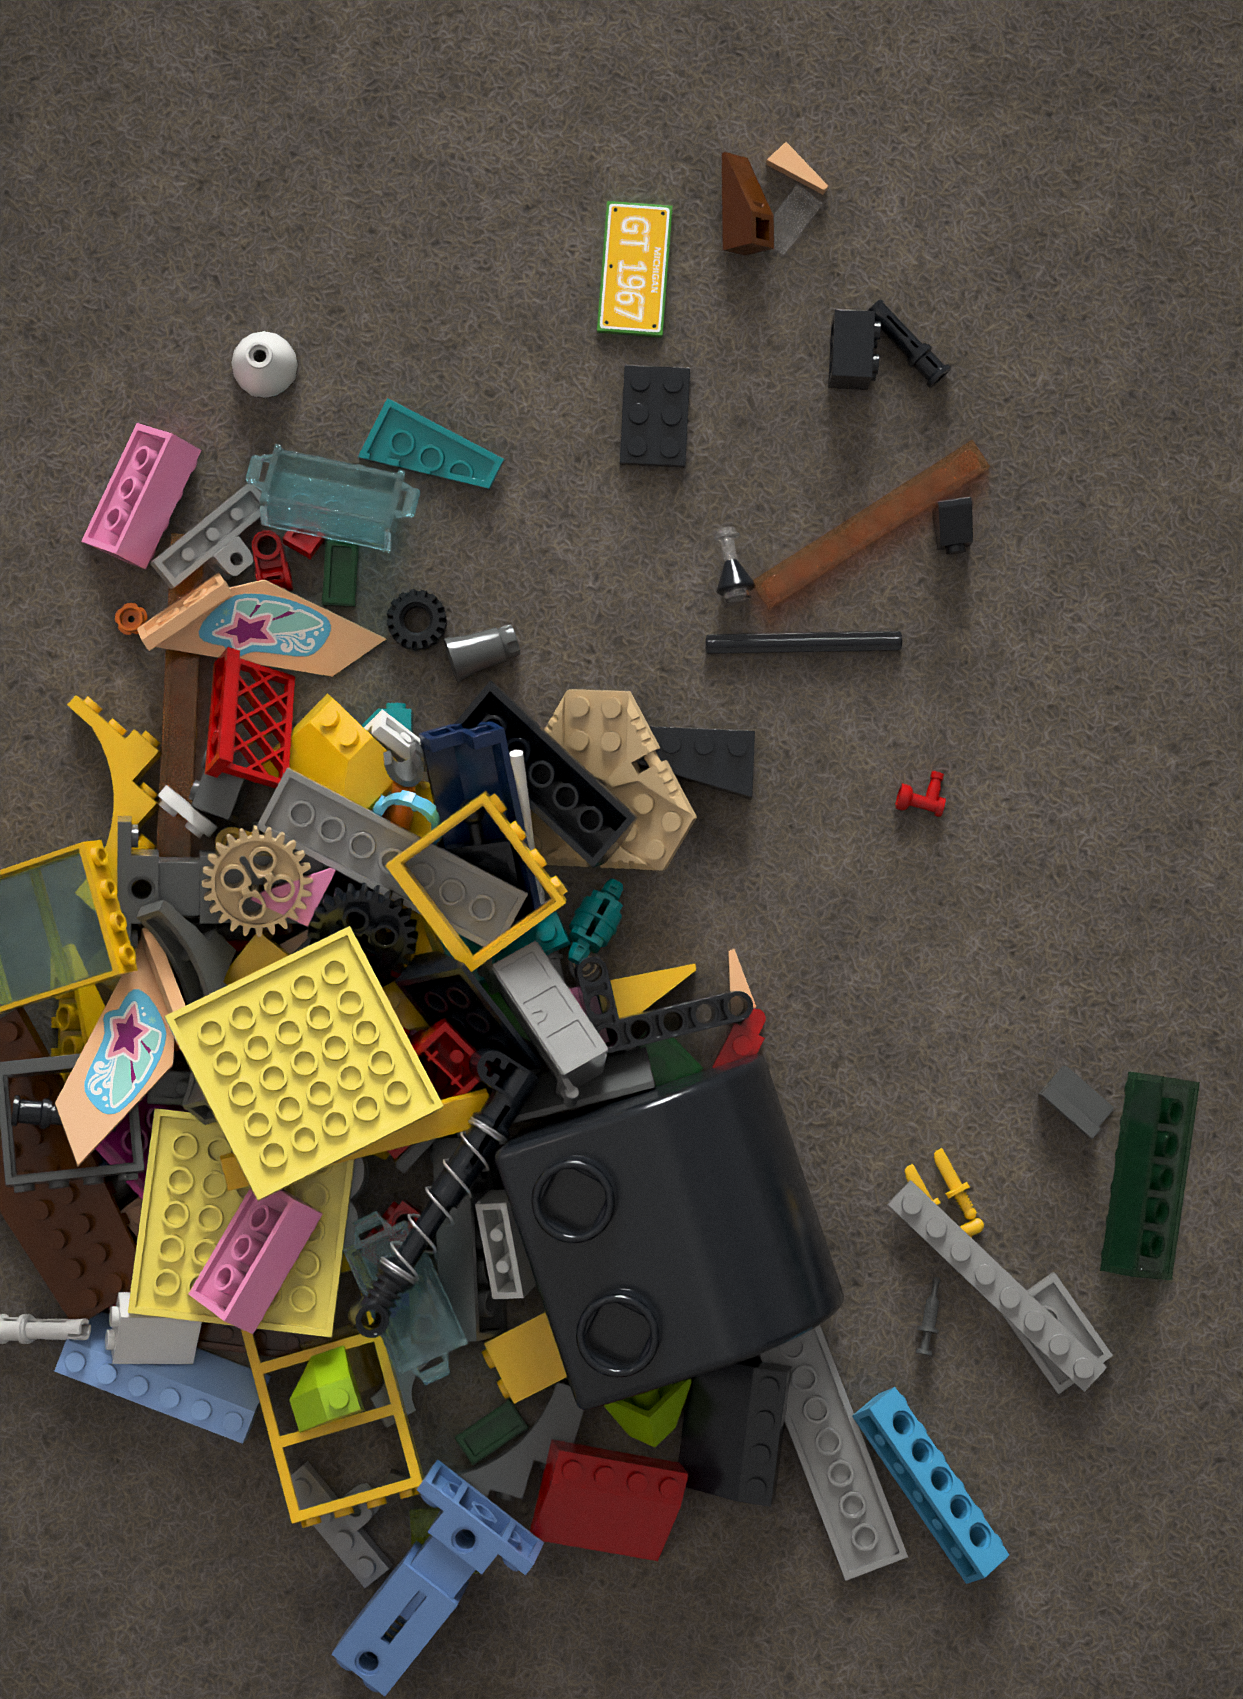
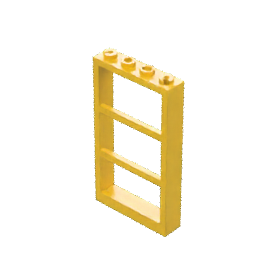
M357 1248L343 1253L341 1273L355 1270L361 1296L363 1294L368 1296L369 1292L366 1289L368 1287L372 1289L373 1287L365 1257L362 1255L363 1250ZM374 1310L366 1312L369 1325L375 1319ZM241 1329L292 1524L301 1522L302 1528L322 1523L320 1516L334 1513L336 1519L355 1513L353 1507L366 1503L367 1508L370 1509L387 1504L386 1497L399 1493L400 1499L420 1494L417 1488L424 1479L385 1332L376 1338H367L358 1334L261 1363L254 1334ZM374 1342L391 1404L348 1416L301 1433L297 1431L280 1436L264 1374L307 1362L311 1356L343 1345L348 1350ZM394 1415L411 1478L300 1510L284 1447Z

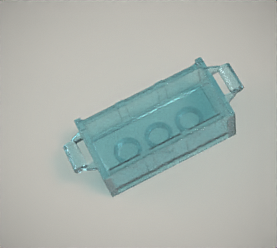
M275 444L273 454L251 456L245 482L254 485L262 491L260 497L261 525L391 552L399 518L415 516L421 493L418 489L412 488L405 483V470L399 469L395 473L375 469L365 465H356L321 456L284 450L282 445ZM263 463H270L265 482H259ZM405 491H407L406 498H405V502H404V506H403V510L401 511L402 505H403V501H404V497H405Z
M376 1211L352 1223L354 1227V1244L343 1249V1253L362 1295L368 1296L369 1292L366 1289L368 1287L372 1289L374 1285L371 1284V1281L378 1280V1277L375 1276L377 1273L376 1265L381 1260V1257L387 1259L395 1256L390 1242H404L413 1228L410 1221H402L391 1226ZM383 1224L385 1230L361 1241L359 1234ZM393 1244L398 1251L401 1245ZM423 1253L413 1268L419 1276L418 1282H416L413 1289L406 1290L404 1294L399 1293L401 1300L395 1299L394 1303L397 1305L395 1309L390 1307L389 1310L392 1314L389 1317L388 1327L380 1336L398 1376L412 1371L426 1386L450 1375L448 1367L449 1353L468 1345V1342L428 1253ZM369 1310L370 1313H371V1315H372V1318H373V1320H374V1319H375V1311H374V1310ZM440 1357L443 1358L444 1362L420 1373L419 1367Z

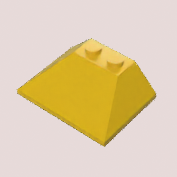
M328 693L292 729L289 768L370 811L381 795L386 796L391 791L393 782L387 774L384 765L383 752L387 750ZM280 743L273 748L274 751L280 749ZM271 761L262 765L269 775L278 777L279 772Z

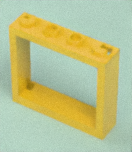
M487 791L481 793L385 865L454 959L464 963L471 972L566 903L564 894L568 892L556 875L550 878L543 868L547 865V862L536 848L530 851L523 841L527 835L516 821L510 824L503 814L507 808L495 793L490 796ZM483 806L551 898L473 955L408 868L406 862Z

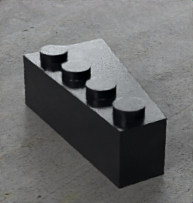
M649 726L660 746V749L656 750L661 762L668 761L676 778L749 800L752 799L755 731ZM644 758L637 761L639 767L649 768Z

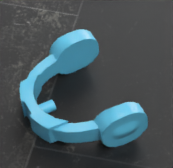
M402 790L401 793H392L388 796L381 795L373 807V813L382 816L385 810L393 804L407 806L412 811H418L424 815L429 823L431 822V830L441 824L440 816L436 811L437 807L428 799H424L410 791ZM441 837L434 841L433 844L436 845L440 841Z

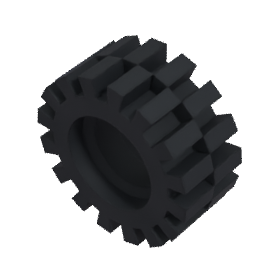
M411 589L409 590L410 592H402L396 600L393 599L391 607L387 611L388 618L386 621L389 632L393 639L406 649H412L413 651L430 649V646L436 645L445 634L447 626L445 609L435 595L429 594L425 590L416 591ZM413 608L424 609L430 617L428 627L419 633L409 631L404 624L406 613Z

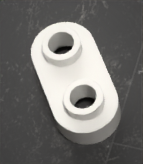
M168 785L158 794L162 799L159 805L173 817L179 813L188 820L184 826L198 838H201L203 834L210 837L218 828Z

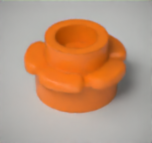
M136 603L124 604L115 614V622L119 625L118 629L125 635H130L131 633L139 634L137 628L148 619L145 609L139 608ZM130 616L134 617L133 622H129L128 619Z

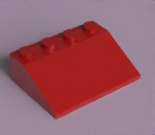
M552 1439L530 1532L545 1542L658 1561L680 1510L688 1472L679 1462Z

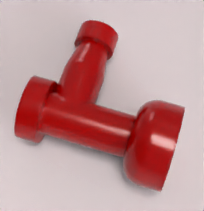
M938 771L931 772V781L928 785L926 796L913 793V788L910 785L901 783L895 809L904 811L909 806L934 812V816L941 817L946 803V798L939 797L944 774Z

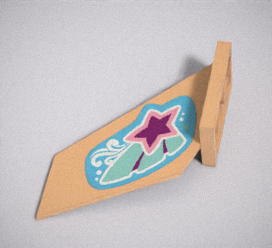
M219 572L137 628L141 641L148 651L158 647L219 658L225 649L230 647L240 650L241 659L253 663L331 677L386 640L381 635L267 580L229 587Z
M146 927L142 928L141 940L138 948L135 949V962L138 971L121 976L55 1102L77 1167L173 1067L174 1042L176 1040L165 1020V1016L184 1007L185 1003L166 953Z

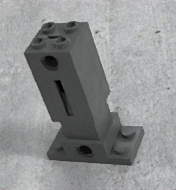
M118 816L117 897L121 911L127 921L126 929L131 946L138 948V924L142 923L136 917L140 908L161 900H165L173 905L182 916H199L200 923H219L218 918L221 910L211 913L209 907L215 900H204V894L212 889L202 887V880L211 878V876L203 873V867L214 865L208 860V854L219 855L218 850H199V857H159V849H132V847L138 848V824H132V816ZM260 851L255 854L253 861L257 865L265 866L271 862L272 855L267 851ZM306 854L299 861L300 863H310L311 869L304 872L303 875H311L329 867ZM241 856V863L251 875L252 884L250 886L256 884L261 891L265 890L263 885L265 877L257 878L246 857ZM230 869L224 875V879L231 884L238 883L243 878V873L238 869ZM140 879L146 880L150 883L151 887L148 891L139 893L132 887L135 881ZM284 879L276 880L271 888L287 881ZM324 895L320 901V904H323ZM250 897L243 902L242 906L245 910L254 912L260 908L261 904L251 900ZM288 917L286 918L287 923H299ZM228 919L223 923H230L231 920Z

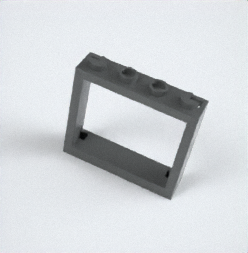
M80 1054L0 1062V1128L5 1184L8 1188L14 1187V1193L35 1191V1185L47 1183L49 1189L70 1187L69 1181L83 1180V1185L104 1183V1177L117 1176L118 1181H131L138 1179V1173H145L139 1105L137 1104L129 1112L133 1163L17 1175L13 1126H11L12 1112L9 1078L72 1072Z

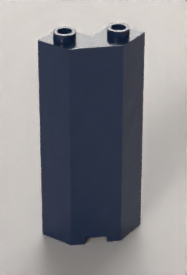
M480 722L478 727L463 729L462 724H449L419 733L421 747L424 750L425 766L432 799L437 807L436 811L440 816L441 823L456 813L464 800L476 798L484 791H487L490 796L495 793L507 808L503 814L510 824L516 821L526 834L505 730L502 726L494 722ZM486 811L485 817L481 821L484 839L505 838L506 836ZM462 821L441 837L443 849L450 844L471 842L468 824ZM526 837L523 841L528 846V841ZM516 850L522 889L528 895L511 927L541 906L535 875Z

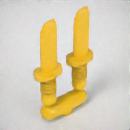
M940 1148L934 1153V1160L950 1189L945 1194L948 1199L955 1196L954 1199H957L956 1202L960 1205L961 1211L964 1212V1217L971 1220L960 1227L972 1238L983 1231L984 1222L979 1218H975L977 1212L972 1207L973 1204L968 1195H966L967 1193L964 1192L970 1188L968 1182L961 1183L943 1148ZM913 1164L905 1168L907 1182L911 1180L936 1205L941 1204L938 1198L934 1200L931 1198Z

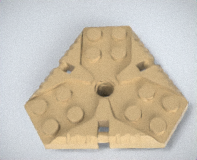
M567 690L544 730L597 780L602 781L606 788L638 817L626 840L605 864L600 865V868L666 870L697 816L668 761L661 762L656 750L660 749V746L631 691ZM642 758L646 760L649 766L643 772L637 763ZM530 809L535 848L543 856L547 865L591 866Z

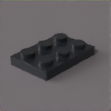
M625 365L620 465L685 468L690 368Z

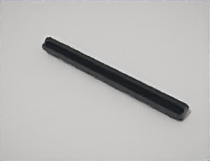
M900 631L706 635L705 646L708 654L898 651L902 648V634Z

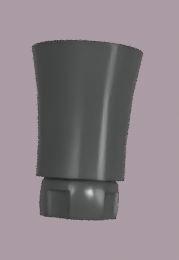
M511 625L498 629L494 627L464 636L443 638L445 650L457 683L477 672L521 655L518 640Z

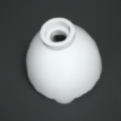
M266 331L252 333L242 339L234 350L231 362L234 378L240 387L251 396L263 398L276 396L286 390L294 382L298 366L296 354L290 344L278 334ZM262 351L266 353V359L263 362L254 360V354L259 355Z

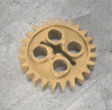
M254 826L252 835L247 836L244 829L240 828L239 839L236 840L232 835L227 834L229 845L224 846L217 842L216 848L220 854H208V860L214 865L203 867V873L211 876V878L202 880V887L211 888L212 890L204 894V900H215L209 907L211 913L221 910L218 921L221 924L230 919V931L233 932L238 925L243 926L244 936H247L250 928H255L257 936L261 937L263 928L267 927L269 932L274 935L275 924L279 923L284 929H287L286 918L288 916L294 920L299 919L294 911L295 908H307L300 899L301 897L312 895L310 891L303 889L304 885L313 882L312 878L307 877L308 875H303L304 872L311 869L310 863L299 862L304 858L305 852L304 850L293 852L296 846L295 840L287 844L283 843L285 839L284 832L273 838L271 827L266 829L264 835H259L257 826ZM260 851H267L272 855V860L268 865H257L253 861L255 854ZM241 856L246 857L257 878L265 877L263 879L264 889L276 902L289 901L295 892L293 882L300 880L298 896L292 907L284 915L267 908L259 887L256 884L250 886L252 884L251 875L241 863ZM230 869H238L243 873V878L240 882L231 884L224 879L225 873ZM284 879L290 883L291 890L287 896L277 897L272 893L271 886L276 880ZM255 897L261 901L262 905L258 910L249 912L242 906L247 898Z

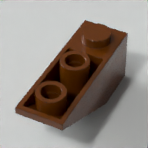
M723 152V250L741 255H750L774 249V215L748 158Z

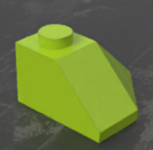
M344 1345L311 1356L289 1400L300 1433L365 1411Z
M691 1378L604 1405V1407L630 1437L656 1447L676 1428L692 1383Z

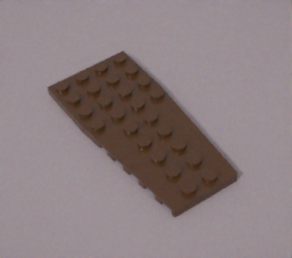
M24 1007L16 1008L0 1019V1062L51 1057ZM61 1074L9 1078L11 1112L13 1111L15 1095H19L23 1100L43 1101L44 1098H48L55 1105L65 1085ZM18 1123L17 1126H13L17 1175L96 1167L103 1163L99 1153L93 1150L77 1167L63 1126L50 1125L46 1129H40L39 1125ZM0 1128V1213L69 1319L86 1318L90 1320L115 1305L118 1292H131L137 1244L134 1243L128 1230L127 1224L130 1221L126 1212H120L113 1197V1194L117 1192L112 1181L106 1182L104 1177V1183L83 1185V1180L69 1181L70 1187L49 1189L48 1183L35 1185V1191L14 1193V1187L8 1188L5 1184Z

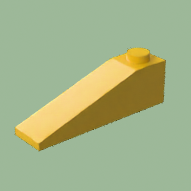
M69 944L65 946L64 949L73 981L90 977L91 975L77 945ZM52 954V988L62 986L54 955ZM95 984L54 997L59 999V1007L56 1017H51V1028H58V1048H51V1057L82 1053L105 1009ZM71 1072L60 1073L65 1083Z

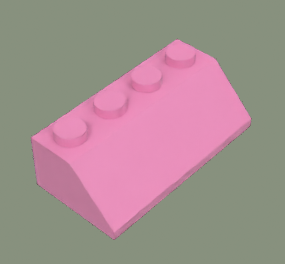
M137 423L81 542L146 570L149 562L155 555L156 547L163 532L169 525V519L173 510L183 495V489L191 472L196 468L197 459L202 450L172 433Z
M250 1188L190 1290L189 1295L223 1321L253 1334L323 1214L284 1189L258 1202Z

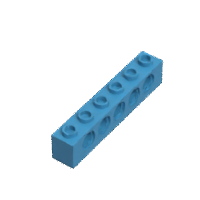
M896 1387L879 1393L852 1415L966 1584L985 1578L1009 1556L1001 1538L994 1533L984 1518L982 1510L975 1505L966 1492L962 1481L951 1470L945 1456L936 1448L928 1436L924 1425L917 1420L909 1408L906 1399L898 1392Z

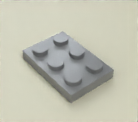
M1054 1272L1027 1290L1102 1363L1113 1356ZM1003 1315L1057 1394H1060L1074 1384L1065 1373Z

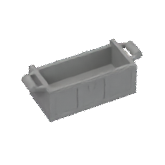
M534 941L492 964V959L490 958L478 967V974L484 977L491 995L497 992L500 993L556 1078L557 1086L555 1093L557 1096L564 1099L565 1106L574 1107L578 1100V1087L603 1073L608 1052L607 1045L538 942Z

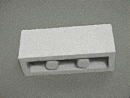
M505 1189L489 1190L475 1204L492 1298H524L533 1289L536 1282Z

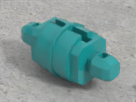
M611 878L605 883L601 891L593 890L591 896L584 897L579 908L575 910V915L569 924V929L571 930L569 939L573 942L568 952L569 961L576 964L580 959L588 957L590 952L598 953L600 948L606 947L612 936L616 934L617 927L622 919L620 910L623 905L618 901L623 891V884ZM600 906L606 909L603 916L597 913ZM589 927L595 930L591 937L586 935Z

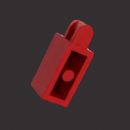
M755 1008L752 1010L751 1015L744 1019L740 1025L733 1023L711 1068L758 1053L765 1039L759 1035L766 1021V1016L762 1010Z

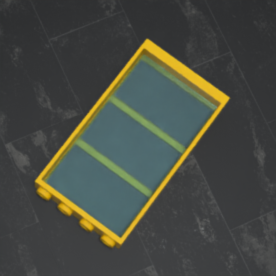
M102 840L81 842L0 870V1014L138 971L135 962L136 954L130 944L126 929L127 921L120 908L117 886L112 879L108 865V853L103 847Z

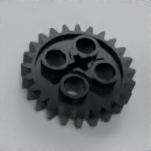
M350 883L348 884L347 893H344L337 887L335 888L334 898L328 894L324 895L323 904L319 903L314 911L315 914L309 922L311 926H309L307 936L311 938L310 946L350 926L363 952L374 954V956H365L377 979L379 975H382L389 981L392 970L398 974L402 973L403 964L409 965L411 954H415L418 931H415L417 920L410 919L411 908L402 909L403 898L397 899L394 902L391 900L392 890L382 895L380 894V885H376L373 891H368L366 883H362L361 889L356 891ZM351 912H359L362 916L353 915ZM381 928H388L391 932L382 931Z

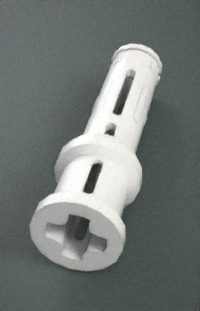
M0 1314V1344H6L8 1341L30 1344L37 1339L87 1340L91 1333V1325L88 1324L89 1320L86 1318L36 1319L30 1314H22L19 1317H9L7 1314Z

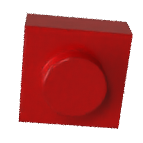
M300 513L283 536L282 541L287 547L311 560L329 535L328 528Z

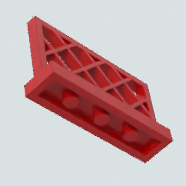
M230 647L225 649L215 661L213 667L205 765L206 775L217 778L223 772L268 787L277 788L290 763L295 676L241 659L240 650ZM240 670L250 673L256 683L247 686L240 676ZM275 681L285 684L284 694L278 696L268 682ZM259 687L270 700L264 705L260 703L252 692ZM242 696L254 708L253 711L247 714L238 704V699ZM272 706H275L282 715V721L277 724L266 710ZM257 714L268 727V729L261 733L250 720V718ZM241 723L252 736V738L245 742L236 732V726ZM273 733L280 743V749L274 751L264 738L265 736ZM255 742L266 755V757L259 761L248 748L249 745ZM240 751L250 766L246 768L233 764L235 753ZM271 761L279 772L278 777L269 775L262 765Z

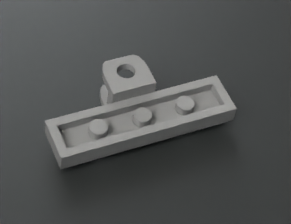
M251 481L151 561L150 564L170 589L176 587L205 562H207L215 574L219 572L224 580L236 577L253 563L252 553L238 535L272 507Z
M308 1461L291 1474L300 1510L339 1499ZM361 1483L352 1488L342 1498L372 1490L368 1483ZM366 1503L354 1506L355 1513L335 1519L334 1513L320 1516L322 1523L313 1525L364 1588L369 1586L393 1565L362 1528L381 1507L377 1506L368 1509Z

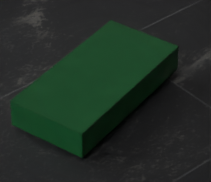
M326 539L322 594L323 606L356 607L359 541Z
M509 1399L454 1438L471 1464L475 1465L529 1426Z

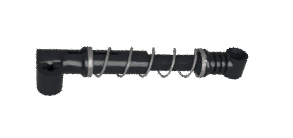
M481 1048L471 1055L469 1060L471 1074L493 1091L479 1112L473 1113L470 1120H468V1123L471 1124L468 1131L460 1132L462 1140L450 1159H443L445 1167L433 1186L425 1187V1191L431 1199L421 1215L408 1214V1220L413 1225V1228L404 1242H390L395 1256L387 1259L381 1257V1260L376 1265L377 1273L375 1276L378 1277V1280L371 1281V1284L374 1286L372 1289L370 1287L366 1289L369 1292L368 1296L363 1294L361 1299L351 1305L348 1312V1320L350 1325L362 1336L376 1338L386 1331L389 1317L392 1314L389 1309L390 1307L395 1309L397 1306L394 1303L395 1299L400 1301L399 1293L404 1294L406 1290L413 1289L419 1280V1276L413 1268L423 1253L434 1254L437 1252L435 1245L431 1241L441 1225H454L453 1218L449 1214L452 1207L458 1210L464 1199L472 1197L470 1189L481 1172L489 1170L487 1164L498 1145L505 1144V1141H507L510 1136L508 1129L540 1081V1078L499 1051ZM487 1060L491 1061L494 1067L505 1070L506 1066L510 1064L497 1085L495 1084L500 1076L488 1071V1068L484 1066ZM411 1216L418 1218L416 1223L411 1219ZM446 1217H448L451 1223H445L443 1221ZM393 1244L401 1245L398 1251ZM429 1244L433 1248V1251L426 1250ZM369 1310H374V1321L368 1326H363L361 1323L363 1314Z

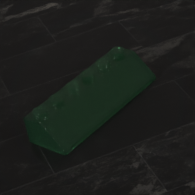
M1128 1071L1127 1082L1124 1088L1123 1112L1120 1118L1118 1147L1115 1152L1114 1175L1110 1186L1111 1196L1106 1217L1104 1246L1101 1251L1100 1271L1130 1277L1172 1280L1200 1082Z

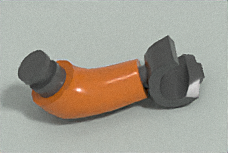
M413 740L409 746L410 759L403 762L395 761L391 750L383 752L387 774L393 780L390 794L401 793L402 790L416 793V785L423 779L425 766L424 750L418 741ZM393 804L385 810L382 817L410 831L414 811L410 807Z

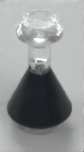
M732 526L717 529L716 536L714 537L715 542H721L725 562L716 592L718 595L724 596L726 603H736L750 599V591L756 586L737 559L734 540L740 537V533L736 532L735 527Z

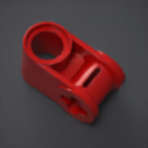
M270 530L258 532L252 540L256 581L269 580V582L283 589L293 591L291 570L282 539ZM267 538H272L277 543L276 550L270 555H264L260 551L261 542Z

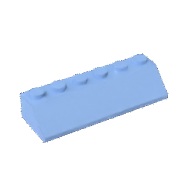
M101 1312L89 1320L88 1324L91 1325V1333L87 1340L66 1339L54 1372L242 1444L247 1440L260 1407V1400L251 1368L200 1348H196L193 1364H112L111 1350H106L105 1348L106 1330H112L109 1324V1314L106 1312ZM264 1374L268 1386L271 1376Z

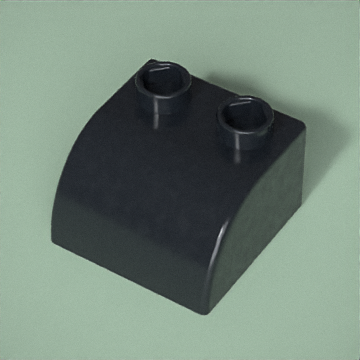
M751 1055L655 1086V1088L633 1093L522 1129L496 1153L495 1162L575 1402L582 1410H591L713 1372L760 1355L819 1326L834 1315L843 1303L844 1294L767 1062L761 1055Z

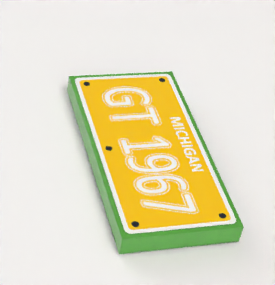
M607 201L597 333L663 337L673 206Z

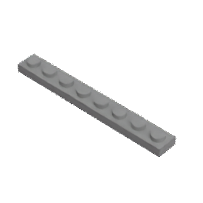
M911 1180L887 1204L1082 1391L1085 1392L1105 1371L1107 1367Z

